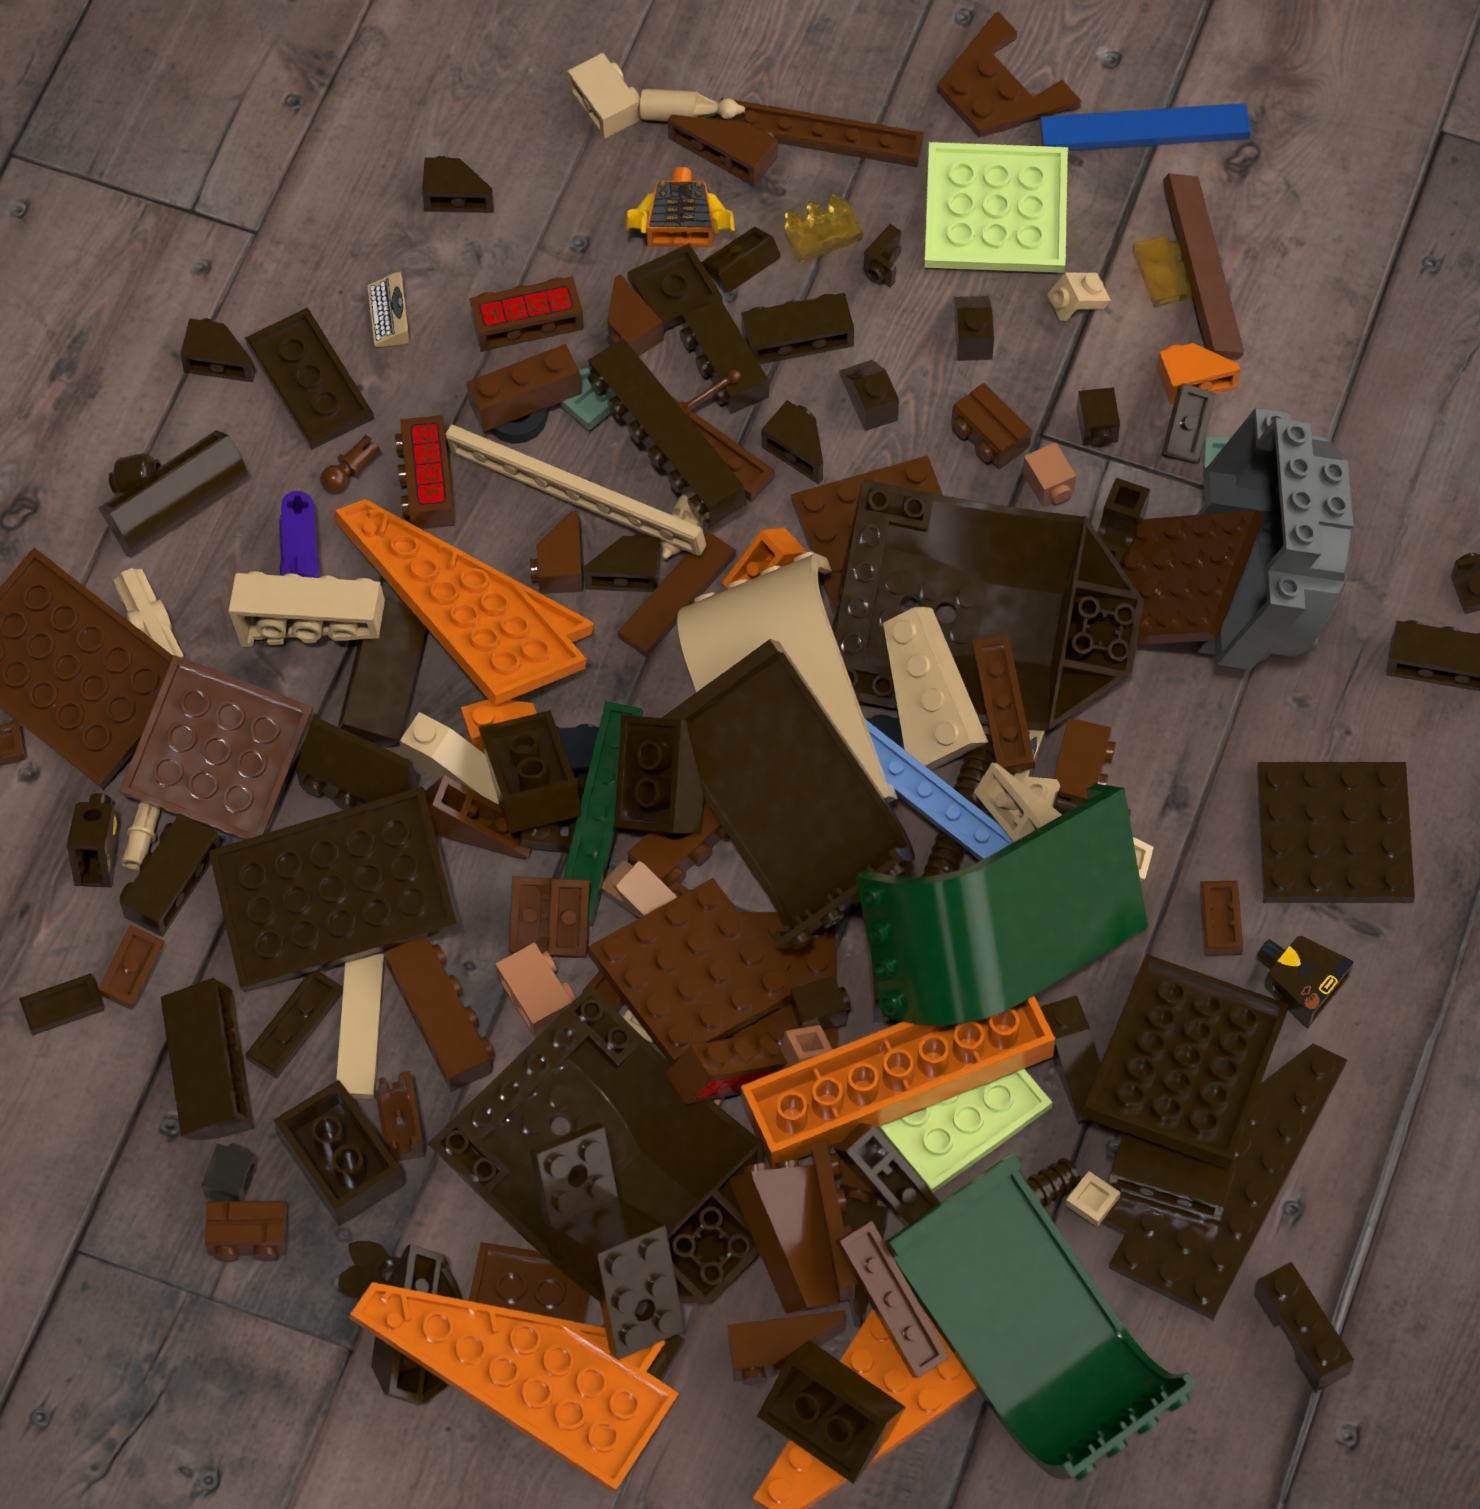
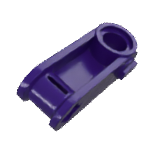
M292 491L284 496L281 504L279 519L280 576L297 574L302 577L319 578L313 499L305 492Z

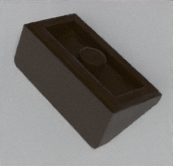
M753 227L701 263L715 283L723 291L729 293L779 260L781 254L773 236L757 227Z

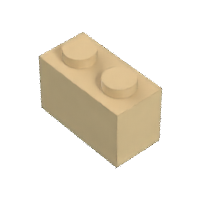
M601 53L568 70L569 91L605 139L640 121V96L634 87L629 88L623 81L624 77L619 66L615 62L610 63L605 54Z

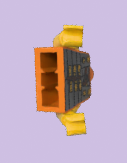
M686 167L673 169L671 181L657 182L654 193L647 194L636 209L628 210L626 213V231H629L630 228L641 229V233H646L647 225L648 247H683L689 243L691 247H714V234L719 233L720 229L727 228L731 232L735 231L733 212L726 210L715 194L707 192L705 182L692 181V171Z

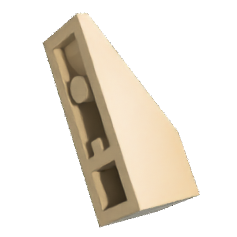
M419 712L400 739L402 757L413 761V766L438 779L446 775L499 804L486 755L451 728Z
M997 763L990 765L974 791L975 795L1013 842L1062 815Z

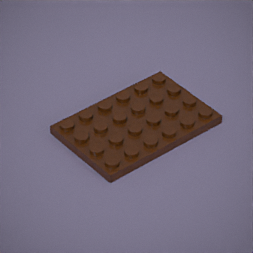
M33 548L0 586V708L103 789L135 752L173 655L36 548Z

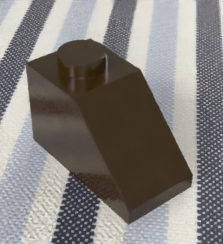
M448 156L424 157L422 188L424 212L494 213L492 187L460 158H450Z
M989 296L954 297L957 361L992 360L994 326Z
M189 318L180 353L184 373L253 383L255 376L251 357L226 325L208 318L201 320Z
M870 360L839 370L840 377L864 431L898 421L899 398L887 371L874 360Z
M786 400L761 429V447L815 483L820 484L823 480V457L816 418L806 407L796 406Z
M640 533L619 538L584 566L585 590L653 592L658 587L659 537H651L650 535Z

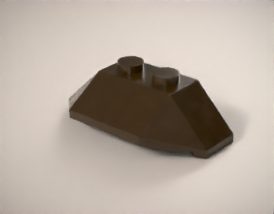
M412 1244L406 1246L386 1283L389 1286L462 1300L455 1280L446 1267L448 1263L445 1255ZM375 1336L371 1367L384 1395L421 1405L448 1385V1383Z

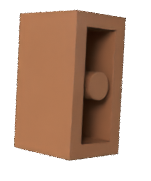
M535 942L495 964L499 983L534 1039L576 1000L569 984L566 981L560 983L554 974L557 968L550 954L547 951L541 953Z

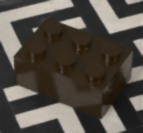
M340 1080L335 1081L274 1119L278 1138L338 1226L404 1186L401 1168Z

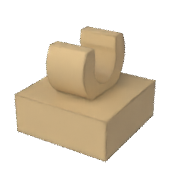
M1088 1171L1067 1198L1066 1206L1098 1227L1120 1198V1192Z

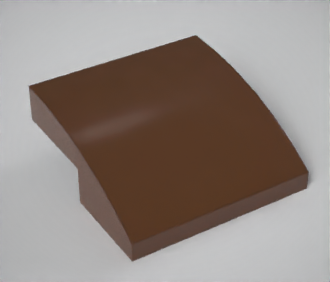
M512 876L508 951L518 952L535 942L541 953L547 951L550 955L586 956L589 880Z

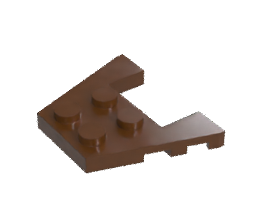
M999 11L994 13L937 84V93L979 138L1019 127L1021 122L1053 116V113L1066 109L1068 112H1072L1081 107V99L1063 80L1033 97L995 57L994 53L1017 39V31Z

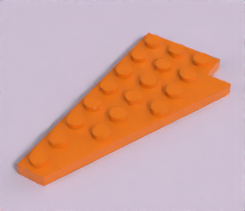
M367 499L335 510L334 521L494 706L585 669L587 658L572 642L592 635L594 624L589 619Z
M374 1282L371 1283L349 1316V1319L612 1493H615L679 1394L646 1372L665 1344L664 1340L618 1360L610 1355L604 1327Z
M874 1309L871 1310L840 1359V1362L906 1407L891 1435L867 1467L979 1391L924 1309L925 1315L950 1358L918 1378L911 1376ZM789 1440L754 1495L753 1503L762 1509H808L848 1480Z

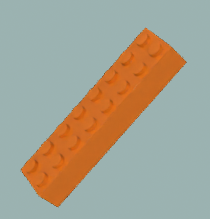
M1034 995L1007 1011L977 1021L953 1025H919L901 1022L742 1085L741 1104L756 1137L762 1140L763 1152L770 1168L775 1169L776 1163L797 1160L811 1154V1143L827 1140L829 1147L841 1142L860 1123L872 1124L877 1128L1053 1057L1055 1037Z

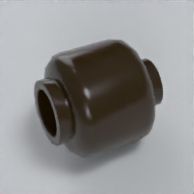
M140 453L117 459L113 472L109 473V485L112 492L120 494L161 467L162 464L148 453Z

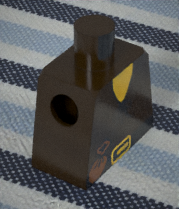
M94 793L89 797V802L75 804L67 840V850L75 886L112 888L118 843V827L114 806L111 804L112 800L103 793ZM90 850H97V853L93 854Z
M1303 936L1296 937L1287 950L1271 939H1268L1256 956L1271 967L1265 983L1267 991L1277 1000L1290 1004L1288 1011L1307 1029H1309L1350 978L1354 964L1349 958Z

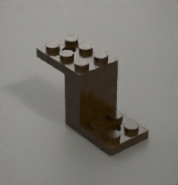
M594 1123L529 1150L550 1255L597 1285L610 1355L619 1360L685 1331L666 1226L618 1197L605 1127ZM580 1165L579 1176L573 1182L568 1183L567 1176L571 1168ZM647 1299L646 1310L641 1315L635 1316V1310L639 1302Z

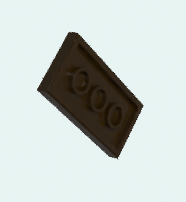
M308 307L245 337L248 348L311 450L374 420L373 411Z

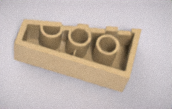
M253 571L248 574H235L228 612L241 647H252L254 640L267 639L269 645H282L284 638L293 637L301 639L303 643L317 642L324 635H328L334 641L379 638L385 598L380 582L368 578L344 580L333 576H322L320 578L302 577L297 574L277 576Z
M913 607L884 622L905 751L931 771L988 743L933 609Z

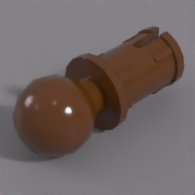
M365 435L345 455L340 454L337 457L340 463L339 466L330 465L323 470L320 476L323 488L330 493H338L344 490L348 484V476L351 475L357 478L360 475L359 470L381 452L379 446L375 442L370 444L372 439Z

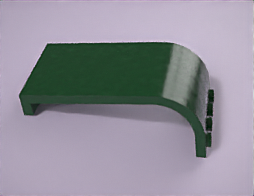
M1095 783L1086 788L1088 796L1086 802L982 861L958 871L915 878L897 877L867 870L857 875L859 900L863 912L882 1016L919 1025H953L985 1019L1017 1006L1147 928L1148 922L1125 788Z
M1012 1154L1003 1157L884 1243L916 1299L1015 1442L1049 1475L1057 1479H1071L1075 1477L1079 1481L1097 1468L1094 1462L1104 1454L1109 1458L1123 1450L1128 1445L1125 1440L1136 1431L1139 1434H1143L1158 1424L1159 1420L1156 1416L1165 1409L1169 1408L1172 1412L1188 1402L1190 1397L1187 1393L1197 1387V1384L1189 1373L1172 1374L1164 1370L1132 1338L1018 1171L1023 1166L1016 1155Z

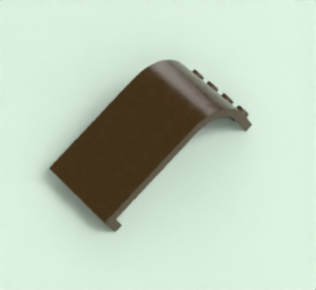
M769 639L662 717L686 720L703 798L776 908L784 931H776L771 936L779 948H793L794 950L801 948L813 939L811 933L822 925L824 928H828L838 922L844 916L842 911L853 903L855 906L861 905L856 881L857 875L867 870L901 877L906 872L904 867L915 860L912 844L896 814L779 641Z

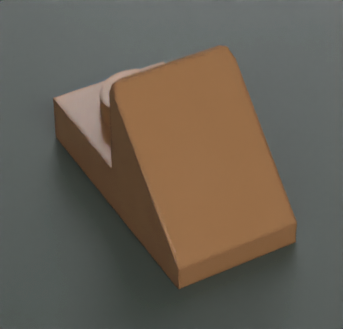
M623 860L604 880L601 889L603 895L639 918L677 898L641 861L632 866Z

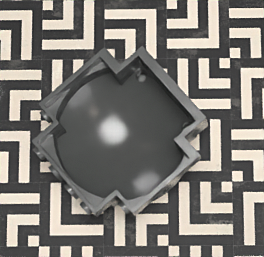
M1255 408L1204 470L1205 505L1196 514L1256 510L1263 517L1217 640L1197 641V652L1216 655L1217 665L1249 670L1258 661L1265 662L1271 654L1296 656L1316 649L1319 635L1332 617L1343 593L1351 568L1355 544L1354 499L1349 480L1348 461L1343 460L1337 446L1333 442H1328L1325 437L1312 435L1311 423L1290 420V413Z

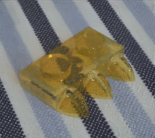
M834 193L829 195L827 202L828 212L819 204L809 201L806 206L807 220H804L800 214L793 210H786L784 214L785 237L799 263L863 239L861 226L850 205L841 196Z
M1167 235L1133 243L1132 251L1154 308L1188 300L1193 297L1189 280L1183 279L1187 277L1184 260L1177 259L1182 255L1179 241L1169 240Z

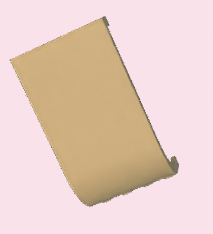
M814 552L801 554L793 559L794 562L783 567L777 565L760 572L761 576L749 581L748 579L735 581L727 586V590L717 594L711 592L694 599L695 603L680 608L677 616L678 633L684 658L696 692L769 639L779 641L887 802L898 799L893 785L886 781L824 608L818 584V571L824 574L832 572L826 557L814 554Z

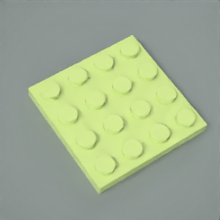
M929 142L924 268L1065 273L1068 147Z
M1021 1069L879 1126L877 1129L929 1190L935 1193L1052 1108L1053 1102L1025 1069Z

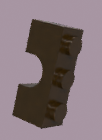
M1116 478L1104 505L1103 516L1097 533L1123 569L1126 556L1129 554L1136 537V531L1147 512L1150 489Z
M1292 1261L1258 1279L1254 1296L1274 1328L1281 1325L1288 1333L1296 1350L1295 1361L1315 1393L1348 1376L1354 1358Z

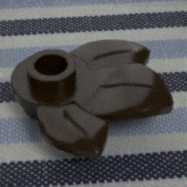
M372 1241L349 1243L348 1249L354 1265L343 1271L332 1282L333 1287L345 1297L358 1299V1302L372 1282L386 1285L387 1281L384 1279V1276L388 1272H393L400 1259L396 1256H388L382 1245Z

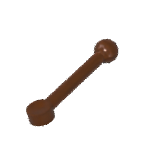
M736 369L730 370L727 377L689 402H679L678 405L688 416L692 407L729 383H737L741 378L740 372Z

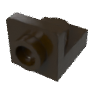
M889 224L864 251L863 270L868 277L877 283L882 282L889 288L895 283L896 266L893 262L898 258L902 249L900 246L901 230L892 224Z
M1468 553L1455 561L1451 575L1464 614L1480 611V554Z

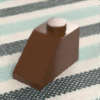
M621 274L614 278L607 320V341L611 346L624 338L635 353L640 356L663 341V322Z
M571 511L536 545L537 559H530L531 581L538 580L540 594L583 592L578 511Z

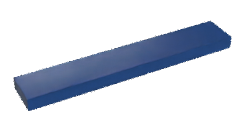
M1246 103L1040 117L1042 145L1045 147H1068V151L1250 139L1251 133Z

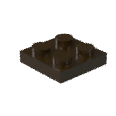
M690 243L627 272L628 280L633 289L662 320L663 331L681 323L683 314L719 298L722 300L720 291Z

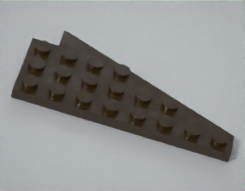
M1313 1043L1260 1084L1231 1164L1236 1165L1221 1221L1120 1192V1198L1100 1223L1124 1235L1109 1263V1269L1214 1321L1348 1060Z

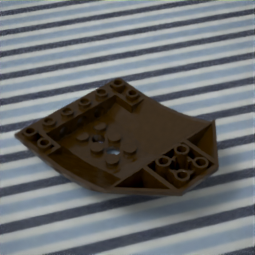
M862 480L844 556L832 623V630L858 701L898 709L883 623L903 613L900 603L902 598L906 596L914 597L920 607L933 609L980 723L989 724L972 640L1008 633L1027 727L1031 730L1048 731L1132 673L1144 600L1086 516L983 503ZM947 602L955 607L956 617L952 622L945 623L938 619L936 608L940 603Z
M591 985L428 1143L515 1231L570 1280L599 1302L597 1285L552 1257L549 1252L529 1150L565 1136L556 1135L551 1131L549 1121L555 1116H562L567 1119L570 1125V1130L567 1134L594 1123L605 1127L618 1197L666 1226L680 1303H711L759 1254V1250L731 1187L730 1178L745 1174V1166L763 1163L762 1140L752 1134L711 1099L685 1104L666 1074L672 1067L671 1064ZM580 1165L571 1168L567 1176L568 1183L577 1179L580 1174ZM644 1299L639 1303H647V1299Z

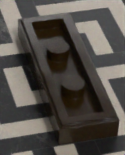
M318 970L308 973L245 1054L246 1059L278 1079L342 996L343 986Z

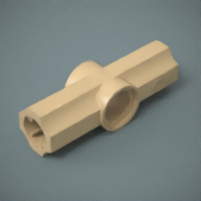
M131 568L121 572L113 581L116 592L127 611V620L169 653L184 658L182 650L171 631L172 625L162 601L156 599L143 570Z

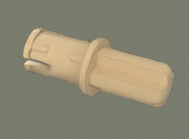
M143 802L139 803L133 826L127 829L129 839L121 859V864L126 869L140 871V865L148 854L150 844L156 840L154 830L161 809Z

